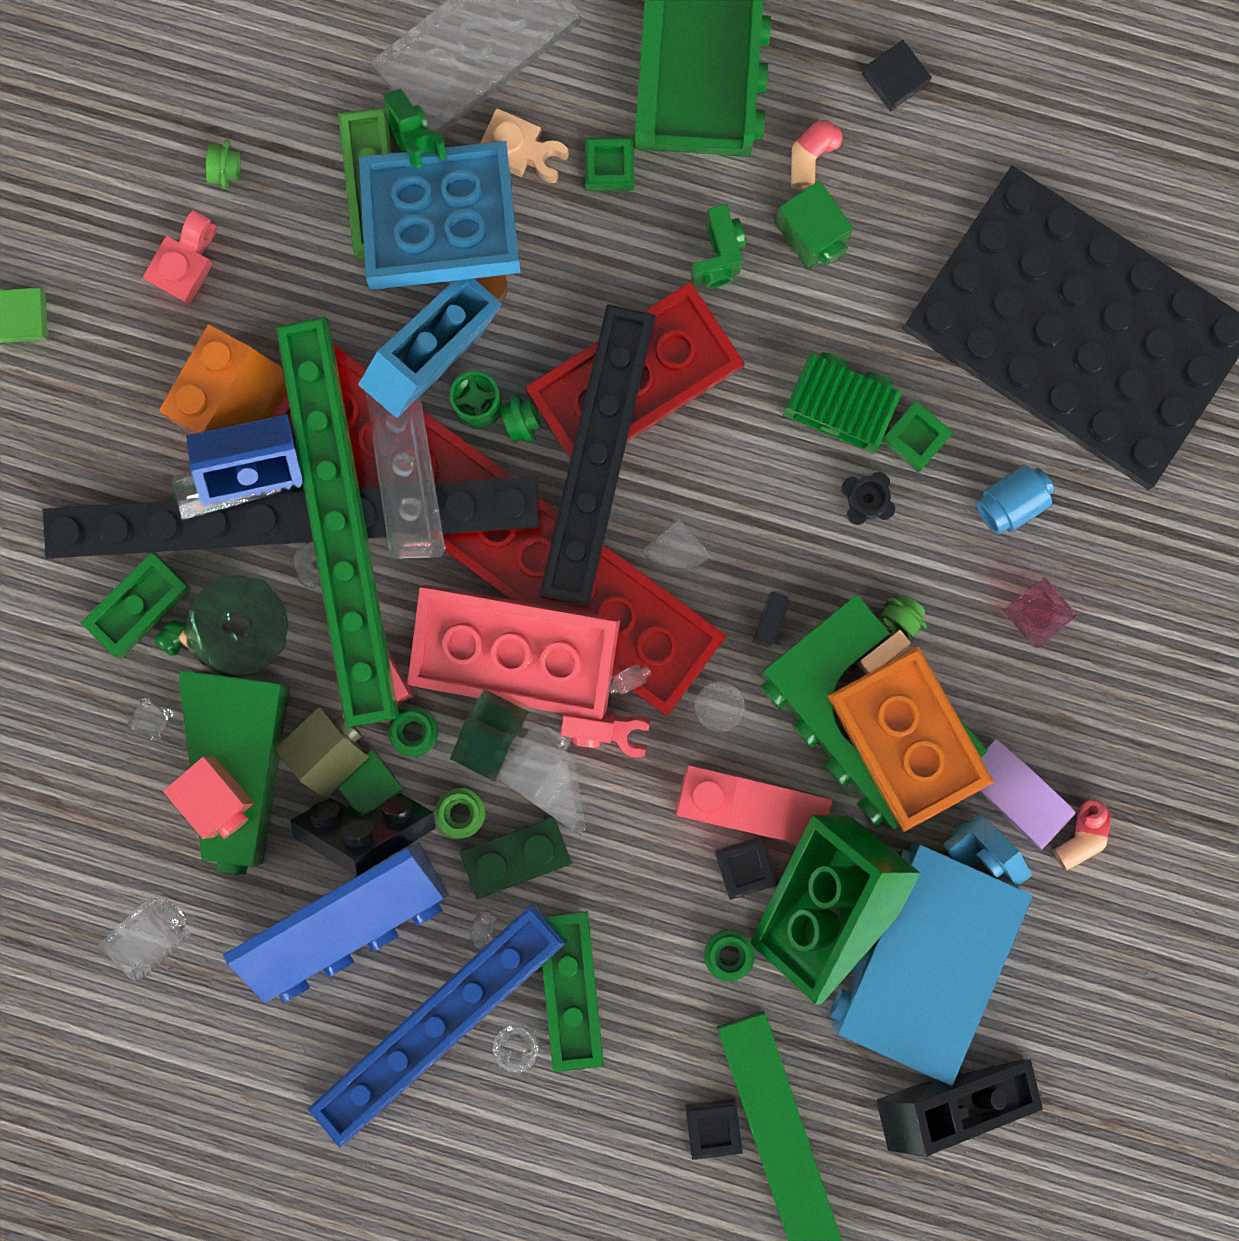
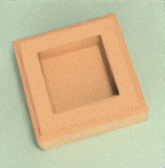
M898 630L885 638L854 664L864 676L899 657L910 648L911 642L901 630Z

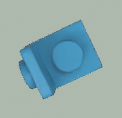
M982 813L969 823L959 826L952 833L950 839L943 844V848L949 858L969 867L980 861L993 877L997 879L1003 874L1016 888L1032 876L1020 851Z

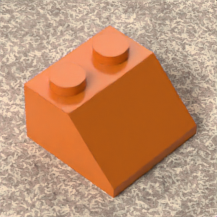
M208 324L158 412L193 434L270 418L288 395L283 368L252 347Z

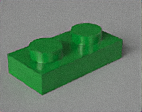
M151 552L81 624L115 658L122 659L192 588L158 554Z

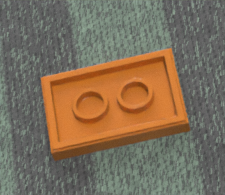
M919 646L827 696L901 831L905 832L994 783Z

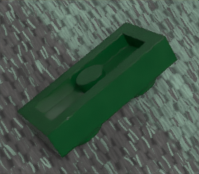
M555 816L460 852L476 899L572 864Z

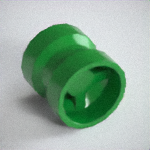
M468 371L459 375L453 381L450 389V402L458 419L465 426L473 429H484L493 425L499 419L502 398L493 378L481 371Z

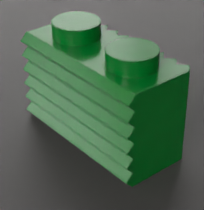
M821 352L819 357L815 354H809L783 416L874 454L880 446L902 392L892 389L893 381L881 374L866 372L865 376H863L862 374L855 373L853 370L846 369L848 363L839 356L827 352Z

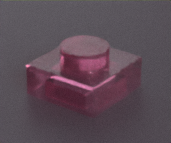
M1045 577L1039 579L1003 609V612L1034 648L1040 647L1077 616Z

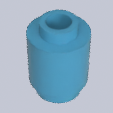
M1022 465L983 492V498L976 502V507L985 524L995 534L999 535L1005 530L1013 532L1052 506L1050 494L1054 492V486L1042 469L1036 468L1033 470L1027 465Z

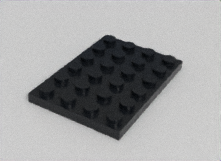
M1011 165L902 328V330L1147 490L1156 485L1239 358V312L1013 165Z

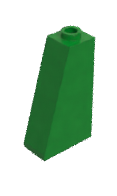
M180 670L179 687L190 767L202 757H216L254 802L244 812L248 818L247 822L229 837L223 839L218 834L216 837L202 839L199 835L201 858L205 861L217 862L216 871L231 874H247L248 867H255L264 862L280 758L275 748L282 742L290 686Z

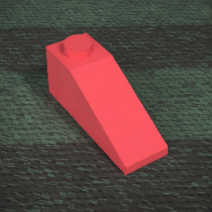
M686 765L675 814L718 826L799 843L812 815L830 814L832 799Z

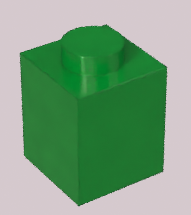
M820 180L781 205L775 219L776 226L807 270L820 261L823 266H827L840 258L848 250L846 244L854 229Z

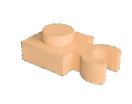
M496 108L480 142L482 144L506 141L510 172L522 177L527 165L534 167L537 175L548 183L557 182L558 171L547 167L544 164L546 159L556 156L567 161L569 157L568 148L561 142L552 140L544 143L538 142L542 135L541 127Z

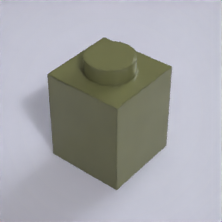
M320 707L275 748L298 780L324 799L369 758L357 743V740L362 737L361 732L355 726L346 727L343 714L334 719Z

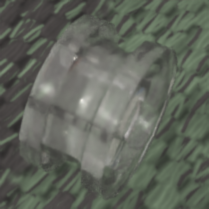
M514 1022L505 1025L498 1032L493 1042L495 1061L508 1072L518 1073L527 1070L533 1065L539 1052L537 1034L530 1026L524 1023ZM512 1034L522 1035L521 1042L527 1039L530 1044V1049L524 1050L521 1060L510 1059L511 1052L507 1055L503 1052L502 1046L509 1043Z

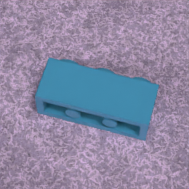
M474 278L453 281L377 351L358 385L393 416L398 418L482 336L502 306V303Z

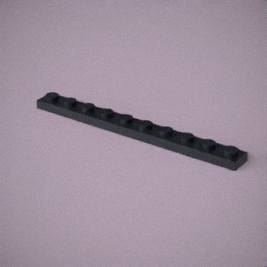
M537 477L359 488L368 539L541 528ZM305 492L251 495L249 498L241 496L238 501L231 498L228 503L221 500L218 505L211 502L208 507L201 505L199 499L42 509L46 559L313 542Z

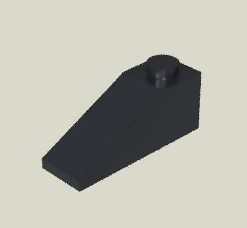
M1021 1059L959 1074L956 1076L953 1086L939 1080L911 1086L876 1100L888 1151L925 1157L1043 1110L1031 1059Z

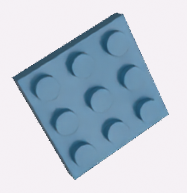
M506 141L446 147L447 158L442 161L435 153L427 152L420 155L422 167L418 169L410 164L407 152L359 157L365 272L369 290L521 273Z

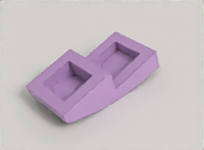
M996 739L986 749L988 752L981 757L994 783L978 791V793L1002 812L1003 818L1042 850L1070 821L1076 812L1033 770Z

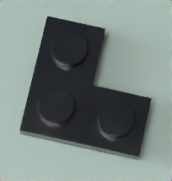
M401 793L386 800L382 805L363 816L334 799L328 798L290 820L294 838L355 876L361 875L436 829L434 812Z

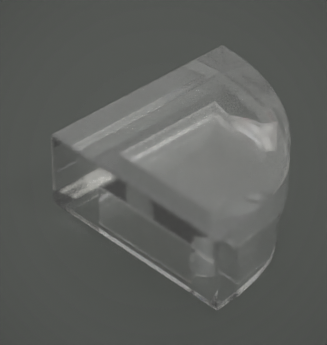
M680 519L642 550V554L653 563L672 569L694 568L707 562L712 557Z

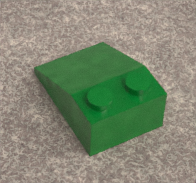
M812 815L750 942L815 1005L822 1004L896 920L921 872L853 817Z

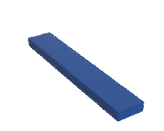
M533 903L308 1108V1111L338 1147L341 1148L565 945L567 940Z

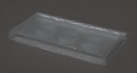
M448 0L370 62L375 72L391 91L401 88L413 106L420 105L426 117L428 130L437 131L442 134L582 22V14L570 0Z

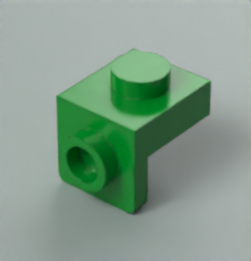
M727 204L709 208L707 211L705 225L715 258L692 264L691 280L693 286L705 284L706 288L721 287L734 281V276L740 274L743 263L740 248L746 246L745 235L740 219H731Z

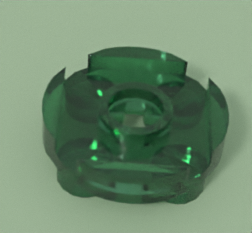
M233 575L210 582L193 599L184 620L185 640L195 659L204 666L207 665L210 669L220 672L219 674L229 677L247 676L266 668L284 650L287 642L288 618L285 607L278 595L271 590L269 584L258 578L252 579ZM229 613H238L240 619L246 618L248 620L249 628L244 630L245 639L237 640L234 633H225L223 625L230 621Z

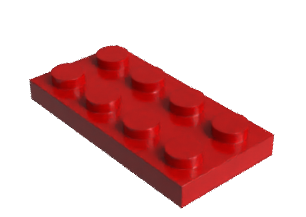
M691 282L644 311L655 314L656 317L627 442L744 367V361ZM598 341L525 387L527 395L570 460Z

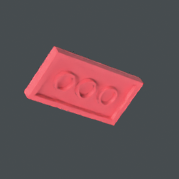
M423 585L419 588L407 685L602 721L606 717L620 619Z

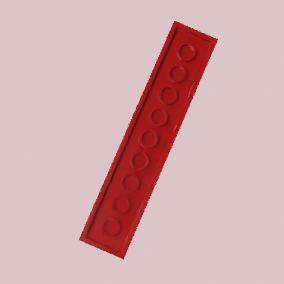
M334 345L359 488L514 478L414 403L398 418L393 416L358 385L367 368ZM287 395L270 418L287 414L292 435L295 439ZM539 497L541 528L424 535L510 600L620 619L612 676L666 717L727 637L604 544L589 607L541 597L539 595L559 512L541 497Z

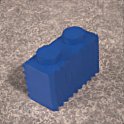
M287 414L186 436L190 470L200 503L205 507H208L211 502L218 505L221 500L228 503L231 498L238 501L241 496L249 498L251 494L259 496L262 491L269 494L272 489L279 492L284 487L289 490L292 485L300 487L303 483Z

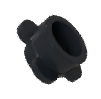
M875 472L872 476H867L860 480L855 477H849L843 482L841 491L848 499L849 510L846 516L849 522L854 525H862L867 519L878 517L881 520H888L894 515L895 505L890 501V479L886 474ZM870 494L873 497V501L866 503L864 495Z

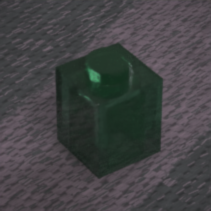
M484 689L463 724L450 760L495 782L515 747L529 711Z

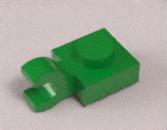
M401 88L383 94L391 136L401 152L408 153L410 164L416 169L421 168L420 155L427 152L435 153L441 161L445 160L447 155L444 138L439 132L428 130L426 117L420 105L413 106Z

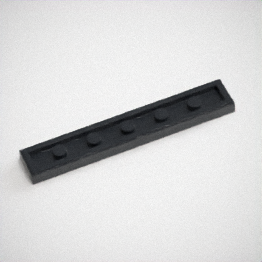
M610 304L606 306L539 595L541 597L585 607L590 605L655 323V314Z

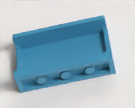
M912 842L908 851L902 848L898 855L921 873L899 916L852 969L855 974L847 991L842 988L838 991L831 1006L829 1017L835 1019L832 1027L838 1035L953 1086L1033 895L925 846Z

